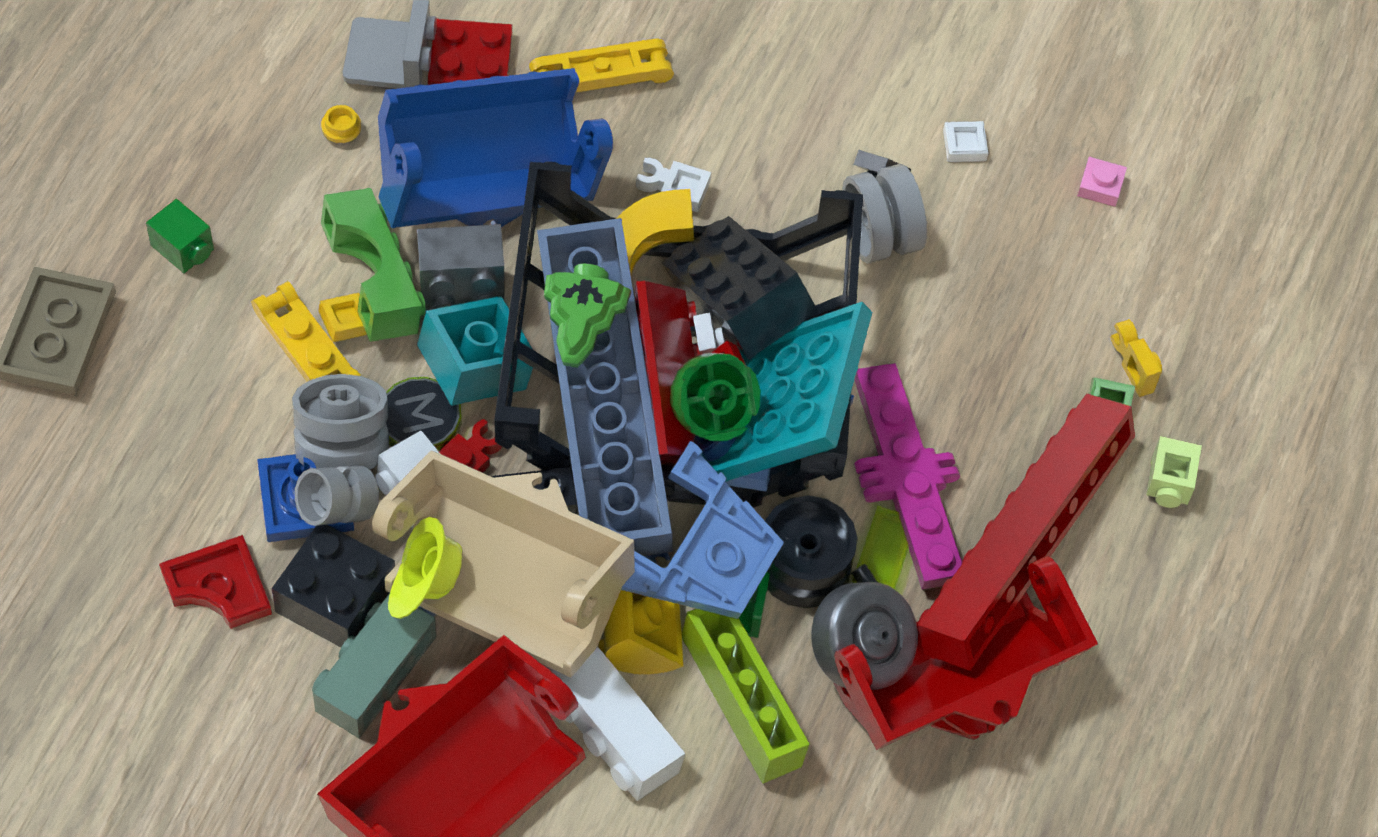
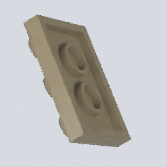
M34 267L0 349V380L76 396L116 294L114 283Z

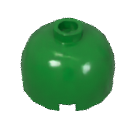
M706 353L688 360L677 371L671 385L670 404L675 418L685 430L705 440L728 441L742 435L747 430L745 426L750 422L752 415L756 416L760 408L761 389L753 370L731 354Z

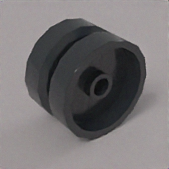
M807 495L790 498L777 505L765 522L784 543L767 570L770 573L768 591L772 596L787 605L801 608L817 607L830 592L849 583L858 541L854 522L843 508L825 498Z

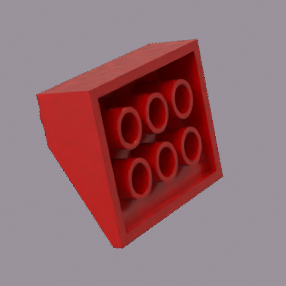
M645 280L636 281L634 300L656 430L658 453L661 465L675 466L689 442H694L695 437L694 434L685 430L678 422L670 404L671 385L677 371L688 360L700 356L698 343H692L690 328L695 327L693 316L697 315L695 301L687 302L685 290Z

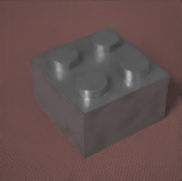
M501 224L417 229L420 286L425 300V314L427 310L502 296L505 301Z

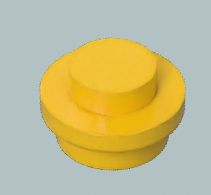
M333 106L327 110L322 118V133L328 140L335 143L350 142L360 134V117L349 106Z

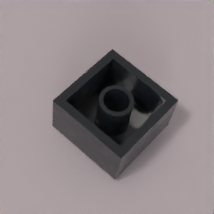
M329 525L316 526L271 588L275 612L331 643L342 647L351 635L356 637L363 629L365 618L372 606L377 602L383 603L390 594V592L385 590V577L395 567V560Z

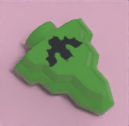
M583 263L576 265L573 273L555 272L554 274L546 275L544 299L551 303L550 319L559 327L556 342L564 366L579 368L593 351L597 335L610 330L615 315L625 312L631 296V289L624 287L618 282L609 280L608 272L597 265Z

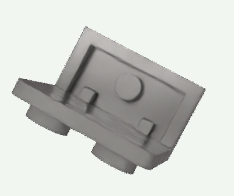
M413 0L410 22L364 17L355 18L352 21L344 62V81L349 84L388 88H406L421 85L423 71H429L431 47H428V42L435 39L437 17L430 16L429 0Z

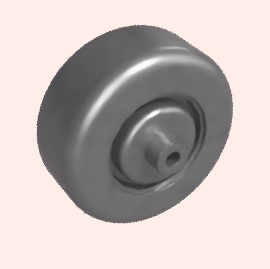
M877 582L842 585L823 599L815 613L811 631L812 648L817 663L825 675L834 683L846 688L837 670L834 654L835 651L855 644L863 653L870 667L873 680L870 686L871 690L883 689L899 681L912 665L918 645L916 619L905 598L888 585Z

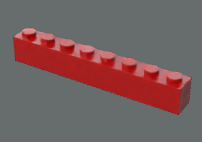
M1086 393L1078 406L1070 410L1065 424L1056 435L1049 439L1046 450L1038 461L1029 466L1024 480L1016 491H1012L1008 495L1003 509L995 520L989 521L983 536L976 546L967 551L960 568L951 579L945 581L940 595L933 605L921 614L918 621V633L920 634L925 655L967 670L972 669L1030 587L1029 564L1045 556L1051 557L1135 438L1132 406Z

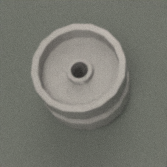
M897 164L881 168L876 178L868 172L846 177L843 181L842 190L849 193L863 194L859 256L862 261L868 264L887 259L891 255L892 249L896 253L904 255L920 251L925 247L927 221L924 204L915 178L907 166Z
M337 374L325 375L309 380L297 388L292 397L295 425L294 450L296 459L298 458L303 466V457L311 459L315 463L316 468L360 465L372 469L378 465V455L389 449V435L386 425L388 419V399L383 387L377 382L362 376Z

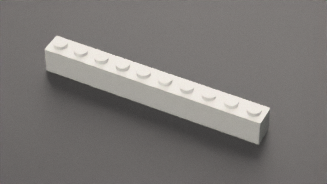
M422 431L378 455V467L375 478L384 495H387L431 450L439 453ZM598 646L571 678L545 666L571 689L578 701L579 707L565 720L568 723L574 722L582 732L584 742L589 751L594 756H601L611 768V776L621 790H628L635 800L638 801L679 774L685 756L684 751Z

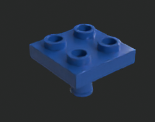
M295 454L257 459L267 541L276 542L309 537L316 526L306 523L297 511L295 487L298 478L304 471L316 468L315 463L311 459L303 457V466L299 459H296ZM338 522L329 525L340 532L354 531V522Z

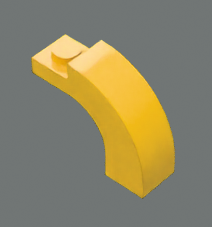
M690 189L663 191L649 195L633 203L616 218L622 219L631 281L633 270L638 260L651 248L664 243L694 240Z

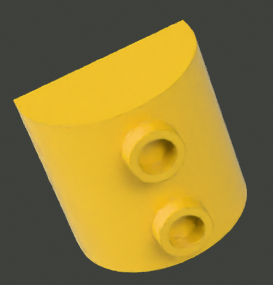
M621 590L605 626L604 638L599 641V649L618 671L625 673L659 674L684 667L680 604Z

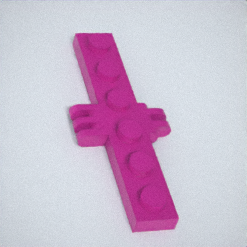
M896 363L859 368L854 381L879 455L861 458L854 463L856 472L861 474L859 476L860 485L862 488H866L863 491L865 501L871 503L893 499L921 589L942 587L945 581L951 579L962 565L939 492L946 488V483L955 482L960 478L958 468L953 466L955 464L954 456L950 452L936 454L933 448L924 449Z

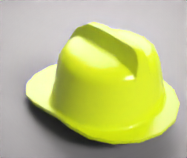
M427 517L421 520L413 528L406 542L402 562L388 599V610L394 618L402 619L409 616L420 606L424 599H439L447 595L454 587L462 566V547L444 534L443 525L436 518Z

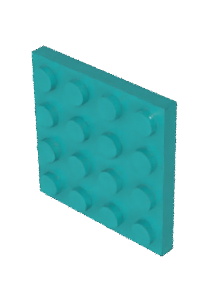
M863 301L802 322L750 360L740 352L746 366L750 367L756 374L761 389L760 408L757 415H752L750 422L745 426L747 430L742 435L736 437L730 450L718 460L707 461L718 474L721 472L727 478L725 482L836 448L873 313Z

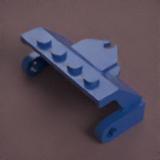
M575 68L529 72L527 74L493 76L467 81L457 80L449 83L416 85L414 87L385 90L378 114L383 178L378 197L391 228L456 219L467 226L484 225L487 221L494 219L491 221V225L501 224V227L523 214L530 161L541 163L556 162L561 165H571V190L585 200L593 201L612 153L613 138L610 126L603 118L584 121L578 135L572 103L579 84V77Z

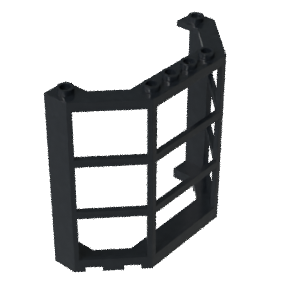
M530 161L494 419L495 443L505 449L511 448L512 445L527 453V462L541 470L571 467L572 471L569 449L540 432V409L511 407L518 359L559 384L557 364L520 342L528 280L545 290L543 271L531 264L538 204L568 225L616 218L610 217L571 190V165H561L556 162L541 163ZM822 190L818 214L775 233L746 229L783 261L847 235L843 294L816 305L818 312L805 321L857 303L863 194L849 193L844 190ZM693 225L694 239L703 234L709 225ZM691 241L664 243L651 248L644 255L670 257L677 247ZM690 327L691 335L696 336L695 327ZM851 394L836 448L772 467L770 469L767 491L734 486L729 487L743 502L747 501L755 508L761 506L763 497L778 492L779 496L786 497L809 488V481L825 476L827 480L831 481L843 477L848 452ZM661 465L667 501L706 505L704 499L668 478L674 466Z

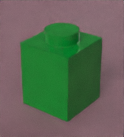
M177 198L146 222L150 246L183 274L194 265H200L206 261L214 250L210 226Z

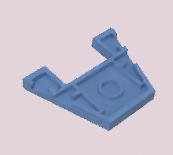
M690 441L668 478L704 499L706 505L668 567L662 568L634 551L635 572L622 586L621 590L738 619L784 542L747 501L743 502L725 482L727 478L721 472L718 474L703 458V451Z

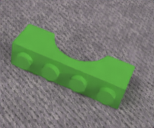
M366 188L324 195L321 225L332 252L356 257L365 262L375 273L370 279L361 283L357 311L369 341L418 334L420 317L425 315V300L421 291H416L414 288L410 264L407 261L403 262L399 253L398 237L395 232H390L387 226L385 211L382 204L377 203L372 189Z

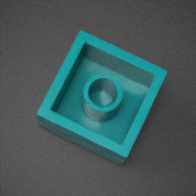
M502 296L426 311L417 346L451 406L498 396L509 317V308ZM521 330L520 342L532 349ZM520 359L517 360L513 392L527 389L533 367Z

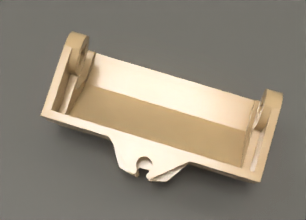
M431 450L379 503L372 520L373 532L389 541H396L413 524L414 528L421 520L427 517L438 519L443 525L444 534L461 545L462 566L454 587L447 595L439 599H424L420 607L494 642L505 635L541 664L571 678L596 650L621 588L635 572L634 540L570 512L555 479L550 480L548 488L538 490L534 486L542 483L541 473L493 478ZM402 560L385 577V590L388 592L391 591Z

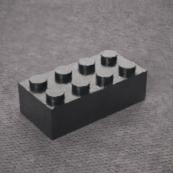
M730 216L710 224L703 234L690 243L677 247L672 252V255L662 262L676 288L686 291L687 302L695 301L696 311L699 314L710 313L714 328L722 327L724 337L737 345L738 350L749 360L818 312L798 273Z

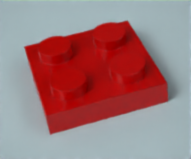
M437 19L435 39L432 40L428 85L449 83L457 80L467 81L493 76H508L513 24Z

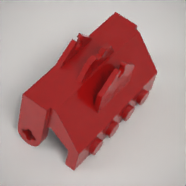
M1045 556L1030 563L1028 566L1031 584L1046 613L1033 605L1026 591L971 670L925 655L920 634L918 633L916 655L906 674L889 687L871 690L872 674L861 650L855 644H851L835 651L836 667L846 688L836 683L834 685L845 707L867 730L876 750L930 725L933 728L971 740L978 739L982 734L991 733L995 730L996 726H999L1001 723L1004 725L1017 717L1033 677L1070 661L1098 645L1061 569L1051 557Z
M503 635L448 683L400 689L398 691L400 700L408 701L409 705L403 710H395L391 702L386 701L383 707L378 742L317 794L327 818L348 837H498L586 759L583 748L562 732L549 715L551 713L559 720H565L579 707L578 701L571 689L558 676Z

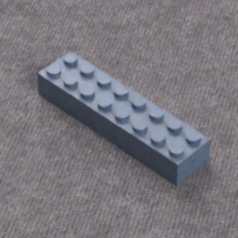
M622 219L537 230L544 283L546 275L554 274L555 272L573 273L576 265L586 263L604 268L609 274V280L618 282L624 287L631 289V296L625 312L615 315L610 330L597 335L593 351L579 368L562 364L556 342L559 327L550 319L579 516L633 539L634 551L642 556L673 552L672 529L661 461L658 453L656 430ZM547 301L550 316L551 303Z

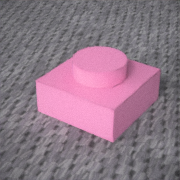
M1089 157L1077 196L1116 207L1127 167Z

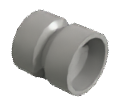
M360 465L339 466L337 468H310L300 475L295 487L297 511L306 523L314 526L330 525L338 522H363L371 518L379 503L377 480L368 468Z

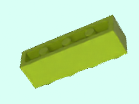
M696 608L688 611L682 631V639L762 784L801 768L809 742L739 618L736 619Z

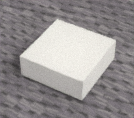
M984 121L945 122L943 134L947 162L987 160L988 148Z

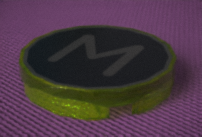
M411 377L395 383L386 391L388 399V419L386 425L389 445L391 447L422 431L439 452L457 435V432L459 433L462 426L461 404L451 406L436 379Z

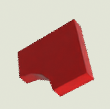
M243 535L159 563L174 607L189 604L208 607L221 615L230 629L272 615L270 603Z

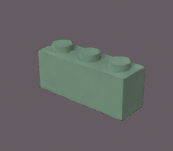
M389 595L383 603L377 602L372 606L365 618L363 629L356 637L351 635L344 642L338 655V661L330 671L328 669L323 670L312 687L315 712L359 739L382 710L384 703L389 701L437 637L435 617L420 608H417L409 616L402 619L392 617L388 610Z

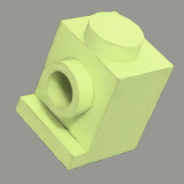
M1160 436L1151 459V470L1146 495L1156 497V502L1167 508L1178 507L1181 503L1188 505L1195 489L1202 446Z

